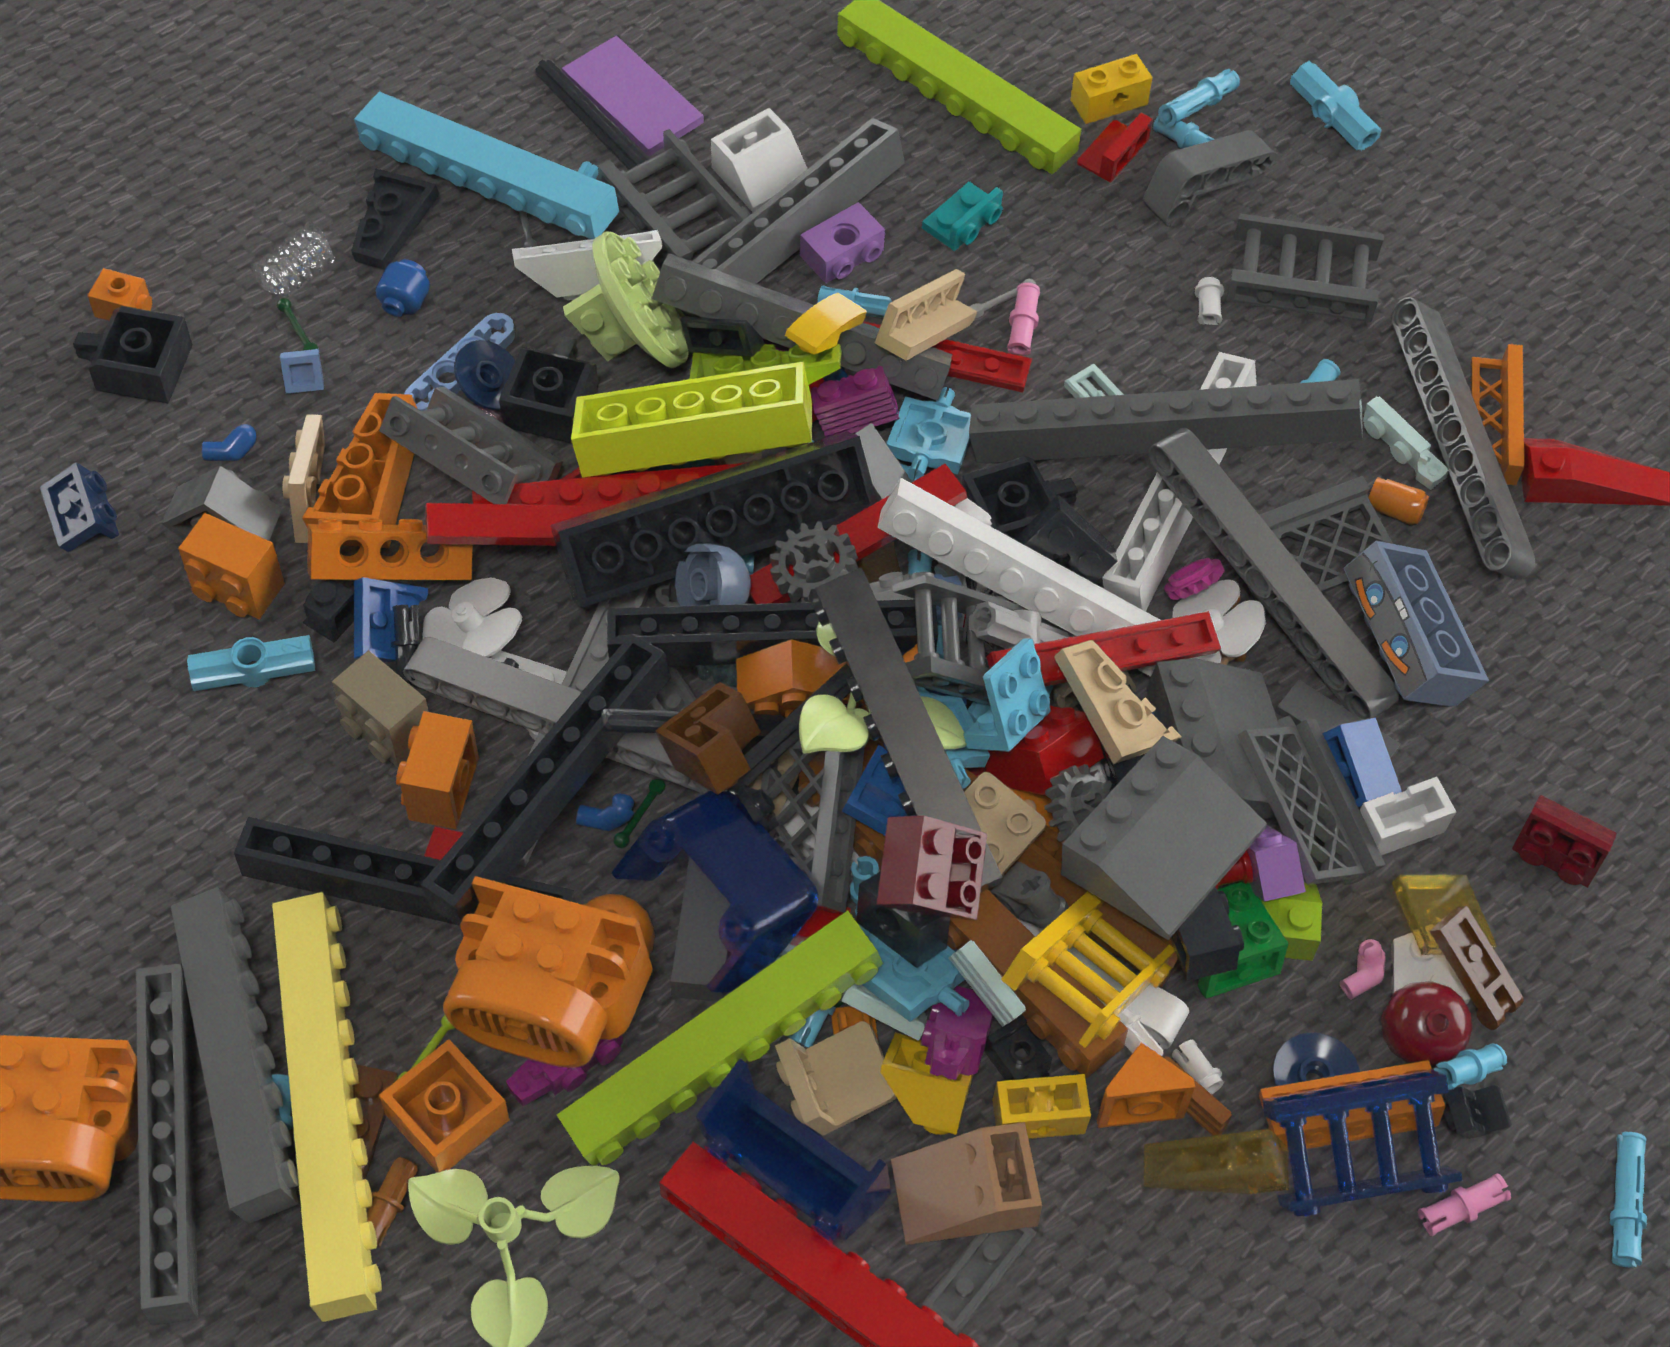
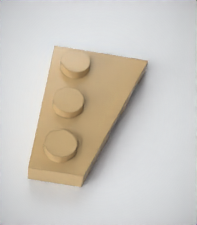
M306 415L303 429L296 432V452L290 453V476L285 475L283 478L284 499H290L295 543H308V529L302 517L307 508H313L316 503V484L320 482L325 447L322 415Z
M1093 640L1063 648L1054 656L1113 764L1147 753L1162 736L1173 742L1182 737L1172 726L1166 729L1152 714L1156 708L1146 697L1140 701L1128 688L1125 674Z

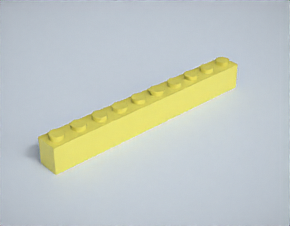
M323 892L272 903L310 1306L321 1321L325 1322L377 1310L375 1293L381 1292L382 1284L377 1265H372L371 1250L377 1248V1239L373 1223L371 1221L367 1222L366 1207L372 1206V1194L367 1179L363 1180L361 1166L367 1165L368 1157L365 1143L362 1138L358 1139L356 1125L363 1124V1113L359 1099L354 1098L353 1085L359 1083L357 1066L354 1058H349L348 1046L354 1045V1033L350 1020L345 1019L344 1007L350 1006V996L345 981H341L340 969L346 968V959L341 943H337L336 932L342 930V923L337 906L331 907Z

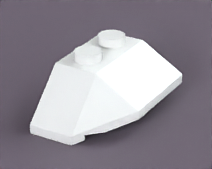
M658 230L620 235L623 239L630 236L636 242L641 252V256L636 260L641 265L649 260L652 261L662 248V241ZM594 239L512 249L515 267L555 297L574 300L599 284L592 250Z

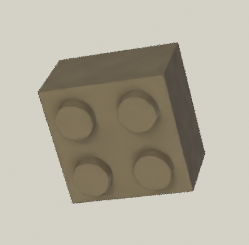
M368 650L332 681L336 694L334 702L340 710L342 716L340 724L343 729L354 739H357L359 736L364 738L369 743V750L380 762L385 763L389 760L398 768L401 761H407L410 753L408 739L413 725L419 726L423 711L429 712L426 698Z

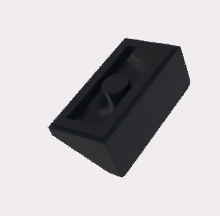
M684 316L680 319L689 352L753 357L764 345L763 338L747 320Z

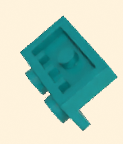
M968 182L922 221V229L953 251L963 243L969 245L977 237L980 228L986 223L990 225L995 223L1000 217L1003 210L1001 206L1003 191L996 187L987 194L971 182Z

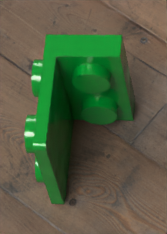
M1242 881L1217 890L1223 891L1227 897L1229 904L1228 917L1232 926L1238 925L1241 930L1244 950L1239 951L1237 970L1199 978L1198 988L1205 999L1281 974L1289 943L1259 897L1254 895L1250 883L1245 884Z

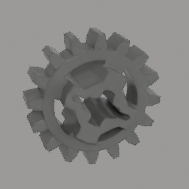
M817 521L815 528L809 530L808 526L802 523L800 533L795 534L789 529L786 531L787 542L776 541L775 545L778 553L770 554V561L773 567L770 571L781 595L788 592L791 602L795 603L800 597H804L805 602H813L814 598H818L815 587L858 569L856 563L858 557L855 546L851 545L847 533L839 535L836 525H832L825 531L821 521ZM835 551L840 556L839 564L835 562L833 555ZM789 564L794 567L793 577L788 572Z
M1074 765L1060 771L1059 775L1050 779L1053 787L1046 789L1045 794L1052 800V803L1045 805V810L1051 812L1053 819L1049 822L1050 827L1057 826L1060 831L1057 836L1059 842L1067 839L1110 793L1109 790L1112 783L1110 780L1102 783L1100 781L1101 772L1098 769L1090 773L1088 765H1082L1078 768Z

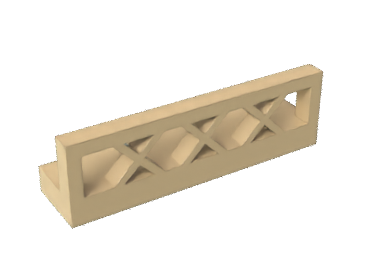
M955 269L889 303L875 344L907 361L970 326L975 319L977 311L956 300L965 273Z

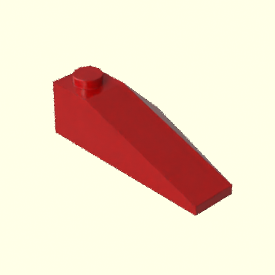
M1524 438V468L1521 473L1524 502L1670 506V472L1556 439Z

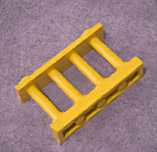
M1089 891L1026 944L1001 979L1014 991L1028 979L1032 983L1038 981L1087 1020L1091 1025L1078 1042L1084 1048L1097 1036L1105 1040L1121 1019L1118 1016L1150 984L1155 988L1159 987L1172 970V967L1166 963L1175 952L1174 948L1169 944L1153 959L1102 918L1104 914L1099 909L1104 901ZM1085 932L1087 934L1093 932L1141 972L1138 975L1133 973L1089 938ZM1067 948L1069 950L1073 948L1078 950L1123 986L1124 989L1121 992L1117 991L1067 951ZM1049 964L1051 966L1057 964L1103 1001L1106 1006L1103 1009L1099 1008L1049 968Z

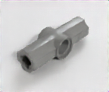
M986 601L977 604L975 611L969 616V630L974 631L977 638L1001 646L1004 650L1014 648L1023 638L1033 639L1034 644L1069 638L1067 632L1042 623L1041 614L1032 610L1012 611Z

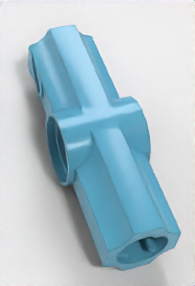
M1310 61L1302 64L1292 75L1290 84L1312 105L1314 117H1319L1326 123L1325 128L1333 126L1356 150H1364L1373 145L1380 137L1382 129L1359 108L1357 95L1348 85L1338 87L1315 63L1312 64Z
M310 635L264 643L260 639L246 637L237 641L232 648L188 655L187 659L193 691L240 683L247 687H259L268 682L270 678L315 671V660ZM257 661V662L254 663V664L246 665V664H248L249 662Z

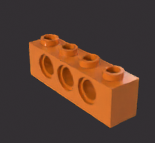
M321 518L318 519V524H308L307 571L311 579L357 580L365 577L377 580H471L473 544H440L436 554L426 557L420 554L422 545L427 542L426 525H423L422 520L401 519L399 520V525H383V520L374 518L359 519V524H343L341 519ZM353 539L360 542V549L356 554L352 556L340 554V547L345 541ZM388 540L400 542L399 551L393 556H383L380 554L381 546Z

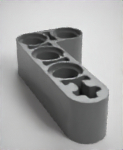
M1253 130L1239 132L1173 151L1160 161L1144 194L1143 201L1169 226L1168 222L1179 216L1184 218L1187 215L1197 195L1255 178L1274 165L1277 153Z

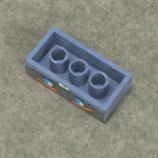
M1375 541L1343 568L1350 582V590L1357 597L1365 614L1364 620L1372 630L1380 647V655L1388 664L1395 679V688L1404 700L1456 706L1489 682L1427 550Z

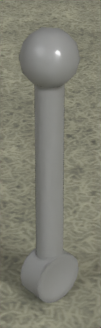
M1026 279L1023 282L1036 284L1033 279ZM1017 288L983 304L971 305L970 308L977 311L975 318L983 316L985 310L1017 296Z

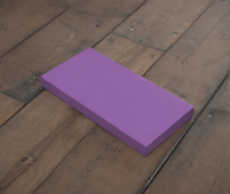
M617 36L562 67V72L588 99L648 156L664 148L663 131L670 129L677 138H680L704 123V115Z

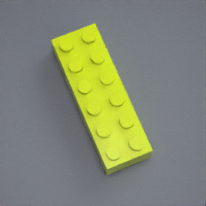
M804 361L577 397L571 440L582 478L605 476L629 470L644 471L650 467L668 464L682 465L688 461L707 458L715 460L721 459L726 455L746 452L755 454L765 449L778 447L794 448L804 443L812 442V398Z

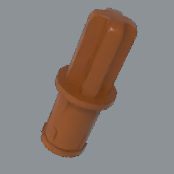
M402 1157L394 1160L379 1191L371 1193L372 1206L369 1207L366 1214L367 1222L371 1221L375 1229L377 1248L381 1247L397 1212L402 1213L404 1207L401 1205V1202L408 1190V1181L418 1171L417 1165Z

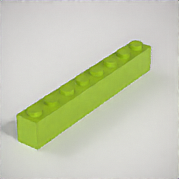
M854 0L838 13L837 36L843 44L848 47L854 46L862 51L872 63L882 64L891 70L898 80L910 82L919 88L922 95L926 98H934L944 104L951 114L955 116L961 115L973 123L980 133L992 135L1008 151L1015 150L1026 157L1034 168H1043L1050 174H1054L1078 151L1081 128L880 0Z
M847 910L557 1114V1117L583 1157L592 1166L599 1163L607 1165L621 1156L624 1151L623 1147L636 1138L643 1139L653 1134L660 1127V1121L671 1113H681L690 1108L696 1102V1096L710 1086L718 1087L728 1081L734 1073L733 1070L747 1060L752 1062L762 1057L769 1050V1044L783 1034L784 1036H790L799 1031L805 1025L806 1018L819 1009L824 1011L833 1007L842 998V993L854 984L862 985L871 980L877 974L878 967L883 965L877 949Z

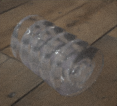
M309 221L306 222L304 228H299L295 231L294 237H287L284 239L283 245L275 246L272 254H265L261 262L252 264L251 269L256 281L264 290L270 294L278 292L284 298H288L291 296L288 284L295 289H300L302 283L298 276L306 281H310L313 275L309 267L316 272H321L324 267L320 259L331 264L334 262V256L324 233L314 223Z

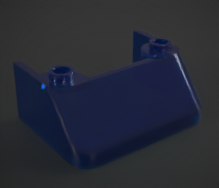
M710 790L649 823L611 874L616 879L653 881L660 876L670 861L684 849L731 903L720 920L719 936L724 946L732 955L709 982L707 987L711 992H732L776 961L815 912L818 905V892L813 882L763 826L753 821L746 807L736 796L728 791L716 794Z
M742 1059L738 1060L696 1114L702 1135L707 1140L704 1148L723 1163L730 1158L813 1219L812 1228L830 1242H834L837 1237L846 1241L883 1205L891 1194L888 1168L885 1162L879 1159L870 1172L757 1091L754 1088L748 1064Z

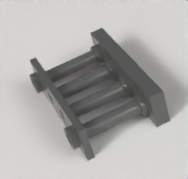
M670 129L663 131L664 152L626 172L624 170L619 171L608 160L598 165L599 181L615 187L620 212L639 233L658 230L662 241V248L657 254L664 261L669 253L691 261L693 253L722 238L746 219L750 213L744 206L740 207L695 158L688 144L683 139H678ZM671 164H674L683 174L647 194L639 193L633 186V184ZM692 186L703 196V198L667 217L659 216L652 208ZM713 208L724 219L688 240L680 239L673 231Z
M1239 213L1234 240L1246 242L1242 270L1232 269L1226 301L1372 323L1378 304L1379 291L1366 289L1368 260H1378L1384 240L1383 234ZM1260 244L1282 247L1278 276L1257 273ZM1296 249L1318 252L1315 281L1293 278ZM1332 255L1354 258L1351 286L1329 283Z
M444 386L434 389L427 410L423 411L416 409L397 396L392 397L379 430L493 504H507L515 483L556 480L563 463L556 456Z
M931 572L912 573L909 575L908 580L893 584L894 593L915 599L918 654L914 655V660L905 662L915 685L990 706L983 680L984 674L989 670V668H986L984 640L977 638L975 632L969 630V616L973 614L977 604L986 601L1012 611L1026 610V608L1009 602V599L1004 596L994 597L935 578ZM932 604L941 607L944 659L939 658V654L935 653ZM957 612L966 615L969 666H965V662L960 659ZM992 643V652L1004 650L1003 647Z

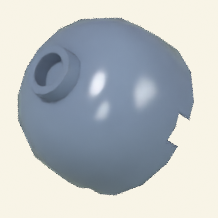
M711 543L695 544L687 548L685 552L691 553L686 561H679L676 569L675 587L680 606L746 604L751 588V578L744 560L737 552L728 547Z

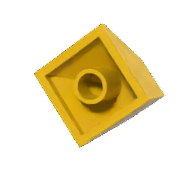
M895 1033L881 1065L880 1072L914 1124L923 1126L925 1130L933 1134L945 1135L951 1133L956 1135L974 1074L968 1076L959 1074L956 1080L947 1079L943 1075L936 1076L930 1074V1065L925 1064L928 1047L921 1045L922 1039L918 1041L910 1036Z

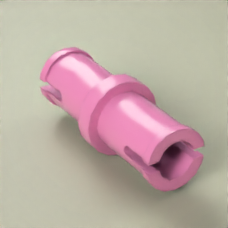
M1027 282L1017 286L1015 309L1012 310L1009 318V323L1012 326L1007 347L1009 353L1029 355L1031 353L1033 330L1038 326L1039 320L1036 310L1040 288L1036 284Z
M1496 1173L1492 1177L1467 1189L1462 1186L1453 1189L1451 1196L1426 1208L1419 1209L1418 1216L1420 1219L1426 1218L1427 1221L1423 1225L1428 1234L1434 1236L1437 1232L1463 1220L1467 1223L1476 1220L1478 1213L1502 1202L1509 1201L1511 1193L1509 1190L1502 1191L1508 1185L1503 1177Z

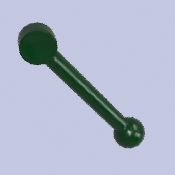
M287 298L279 299L277 308L287 316L304 345L303 351L318 349L315 343L309 341L291 310L292 304Z
M654 779L649 783L650 792L624 830L614 836L613 842L617 848L622 849L628 846L630 842L629 836L655 797L665 791L664 781Z

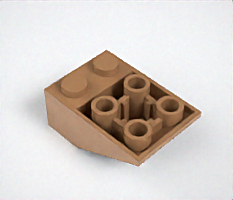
M1025 1122L979 1128L891 1159L905 1245L1016 1230L1025 1227H1037L1039 1224L1042 1202Z

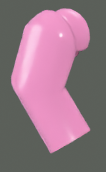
M1368 939L1359 945L1357 972L1340 981V987L1350 1000L1380 984L1384 979L1385 952L1382 950L1381 944L1376 940Z

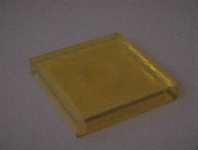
M1399 875L1392 882L1421 955H1444L1429 931L1455 907L1467 906L1493 949L1497 947L1466 875Z

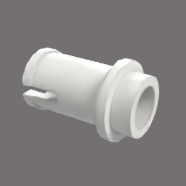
M1203 278L1195 287V295L1199 298L1198 322L1200 324L1217 325V322L1221 323L1222 321L1221 297L1224 294V287L1217 278Z
M1193 1039L1179 1045L1183 1052L1180 1053L1178 1049H1175L1171 1057L1210 1094L1218 1091L1224 1083L1220 1078L1222 1076L1220 1069L1211 1066Z

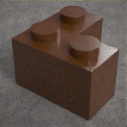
M719 682L656 729L655 733L675 770L712 792L719 794L723 790L733 787L740 777L751 770L741 750L761 731L742 694Z

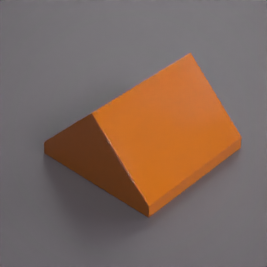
M1141 1042L1106 1087L1097 1117L1098 1128L1184 1118L1195 1089L1194 1078Z

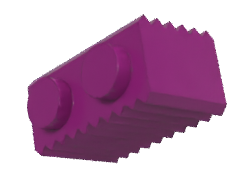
M878 366L876 369L860 370L854 376L842 377L840 381L836 379L835 381L829 380L822 383L818 388L813 387L811 389L814 412L826 438L846 431L854 434L871 423L876 427L900 419L895 395L882 366Z

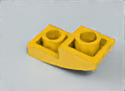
M837 292L823 299L802 314L786 330L785 337L795 342L802 351L815 355L837 346L841 332L863 324L867 310Z

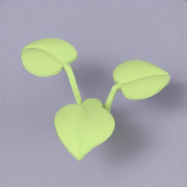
M819 622L816 629L818 640L825 651L835 656L829 644L830 640L835 639L831 626L827 624L822 627ZM850 693L847 708L838 698L831 695H816L809 698L802 708L799 719V737L802 752L804 754L817 751L850 752L866 746L868 740L872 739L863 717L869 715V713L863 709L855 708L856 702L852 693ZM920 696L944 749L966 747L964 731L953 712L936 699Z
M579 1166L558 1172L546 1182L541 1191V1200L544 1206L551 1211L549 1213L527 1210L524 1206H519L515 1209L509 1200L502 1197H494L488 1200L487 1190L483 1181L476 1174L463 1169L444 1170L440 1173L437 1172L409 1179V1199L413 1213L422 1229L433 1240L448 1245L460 1244L470 1236L473 1223L481 1225L490 1240L497 1243L505 1268L507 1282L497 1279L485 1283L477 1291L471 1304L473 1325L479 1335L492 1347H527L537 1337L547 1317L548 1299L541 1283L531 1277L515 1281V1272L508 1250V1243L519 1235L522 1226L521 1219L527 1218L542 1222H550L556 1219V1225L564 1235L582 1239L591 1237L607 1225L613 1214L620 1176L616 1170L602 1166Z

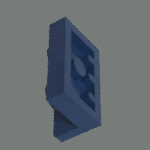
M74 463L40 486L58 546L61 549L70 552L99 532L110 539L119 536L115 524L117 515L108 502L105 493L107 490L106 482L98 472L90 471L80 464Z

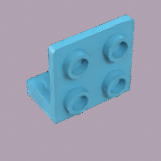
M1023 638L984 674L983 680L991 708L985 714L979 716L977 721L963 734L967 743V749L1010 751L1051 711L1050 698L1045 689L1040 670V659L1036 654L1033 639Z

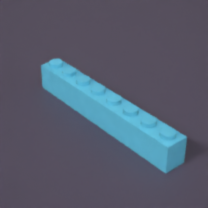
M378 92L354 118L359 139L366 148L373 151L377 149L393 157L398 162L411 164L427 174L440 176L456 186H464L480 193L485 198H493L509 205L514 210H522L538 217L543 222L563 227L577 236L582 235L589 239H595L604 232L619 213L614 186L382 92Z

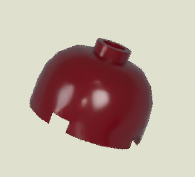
M1433 981L1410 983L1395 991L1391 996L1392 999L1388 1002L1386 1010L1383 1011L1381 1018L1383 1037L1390 1051L1407 1063L1429 1060L1431 1067H1437L1438 1063L1456 1058L1459 1052L1463 1051L1469 1043L1472 1032L1471 1012L1464 999L1448 986Z

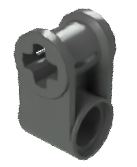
M1017 862L1004 875L1003 883L994 886L990 891L1016 918L1042 929H1045L1069 908L1067 901L1062 896L1056 895L1052 890L1050 878L1045 872L1032 869L1021 862Z

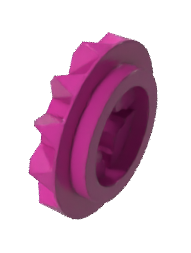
M1210 558L1197 560L1172 574L1168 579L1169 582L1164 586V590L1170 599L1173 600L1186 599L1193 594L1197 595L1203 589H1208L1211 584L1218 582L1225 571L1219 559L1211 560Z

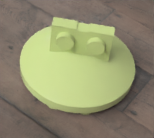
M606 231L593 240L592 244L599 284L563 306L565 317L581 334H585L591 344L607 361L637 344L646 353L665 366L676 368L687 360L689 354L680 321L685 315L679 308L652 299L660 271L651 260L643 265L636 260L641 256V252L636 242L630 236L623 239L613 232Z

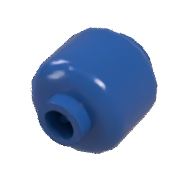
M403 259L400 262H392L385 268L375 292L378 300L382 303V308L390 315L397 317L402 316V314L411 315L421 308L430 289V281L422 266L414 261Z

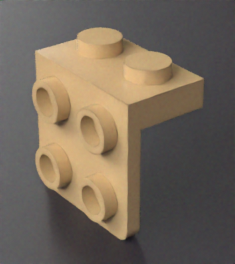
M984 772L964 793L981 831L987 833L986 842L1002 877H1004V873L1045 830L1046 820L994 775Z
M865 1021L858 1022L807 1049L791 1038L775 1046L780 1061L776 1063L777 1071L784 1084L791 1087L795 1100L791 1101L795 1117L801 1125L806 1124L823 1136L897 1098L880 1072L884 1055L872 1026Z

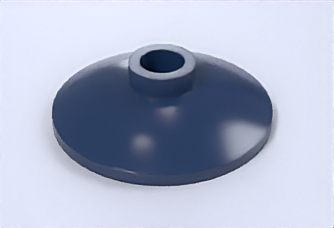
M486 340L469 342L459 350L455 357L454 373L456 381L462 392L473 403L488 410L498 411L500 410L499 398L515 363V359L507 350L496 343Z
M1313 1032L1299 1034L1286 1041L1275 1056L1272 1073L1275 1086L1307 1081L1306 1075L1309 1073H1315L1320 1078L1360 1072L1353 1053L1341 1041L1326 1034ZM1329 1091L1319 1093L1315 1102L1327 1109L1340 1108L1344 1099ZM1284 1099L1296 1110H1301L1302 1106L1289 1099Z

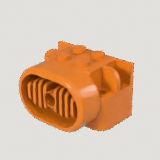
M475 876L472 886L479 904L475 913L466 914L460 923L464 937L455 957L458 972L443 1004L446 1018L457 1030L467 1037L502 1052L564 1068H575L587 1064L594 1054L599 1039L611 1040L618 1038L626 1032L653 971L638 919ZM620 948L624 951V954L611 950Z
M0 1035V1200L83 1202L102 1196L109 1188L113 1163L127 1158L135 1150L138 1142L137 1057L129 1041ZM115 1071V1072H118L119 1074H113V1073H108V1072Z

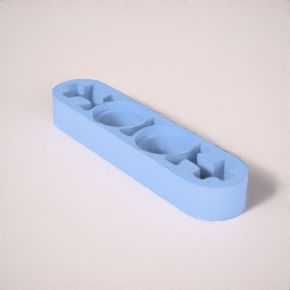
M493 313L486 316L407 388L405 394L412 395L414 401L417 397L424 399L428 396L429 402L434 389L444 386L457 394L461 389L456 380L451 383H442L438 380V377L443 373H454L455 357L459 350L469 342L490 340V342L506 349L515 337L513 320L503 313ZM504 327V333L497 331L492 335V328L499 330ZM418 402L416 404L417 409L420 411L427 410L429 402Z

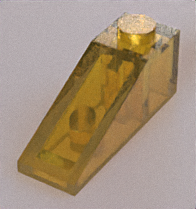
M1271 1129L1144 1144V1186L1149 1188L1238 1194L1289 1190L1288 1147Z

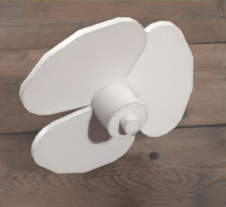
M492 577L474 580L457 589L452 594L449 609L436 607L426 614L423 622L422 636L423 638H436L482 656L490 657L498 653L514 638L522 622V615L515 608L502 609L488 615L507 601L511 592L510 586L506 581Z
M1233 580L1215 582L1208 589H1203L1197 595L1193 594L1186 599L1182 598L1173 608V618L1209 611L1221 646L1220 650L1228 657H1238L1245 654L1260 639L1266 625L1264 607L1255 600L1244 601L1226 614L1240 596L1239 585ZM1220 650L1215 654L1194 657L1221 663Z

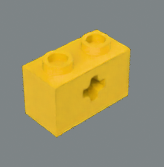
M1137 54L1074 73L1071 102L1085 124L1148 105L1153 77Z
M1085 1074L997 1081L992 1099L996 1126L1025 1122L1028 1139L1085 1134L1091 1118Z

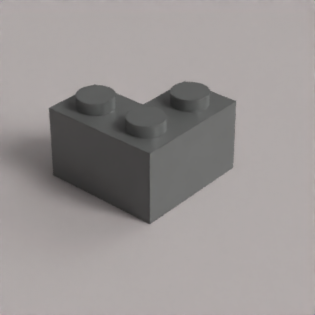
M218 466L177 487L161 524L185 540L202 515L207 513L269 541L282 508L272 502L265 493L253 489L240 480L235 472Z

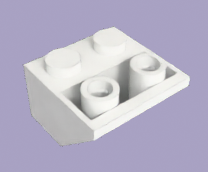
M770 108L711 139L712 169L752 212H755L808 169L791 130Z

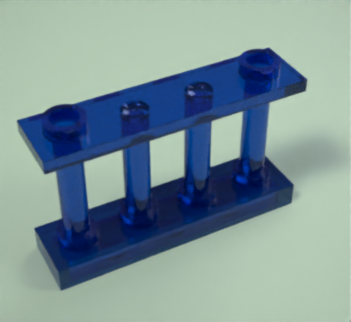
M1431 1069L1262 1099L1264 1116L1275 1122H1280V1127H1285L1295 1192L1277 1195L1280 1206L1290 1212L1293 1211L1295 1216H1310L1320 1213V1206L1420 1188L1423 1193L1443 1192L1449 1189L1448 1183L1463 1181L1460 1171L1447 1165L1441 1166L1431 1103L1435 1101L1434 1095L1449 1092L1446 1074ZM1408 1100V1104L1413 1105L1423 1169L1398 1174L1388 1110L1392 1109V1102ZM1365 1107V1111L1371 1113L1380 1177L1355 1181L1346 1117L1350 1116L1349 1110ZM1322 1115L1324 1120H1328L1338 1185L1313 1189L1303 1125L1307 1124L1306 1117Z

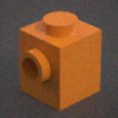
M105 268L101 271L88 294L94 316L108 321L113 311L120 306L151 311L152 297L149 295L145 279Z

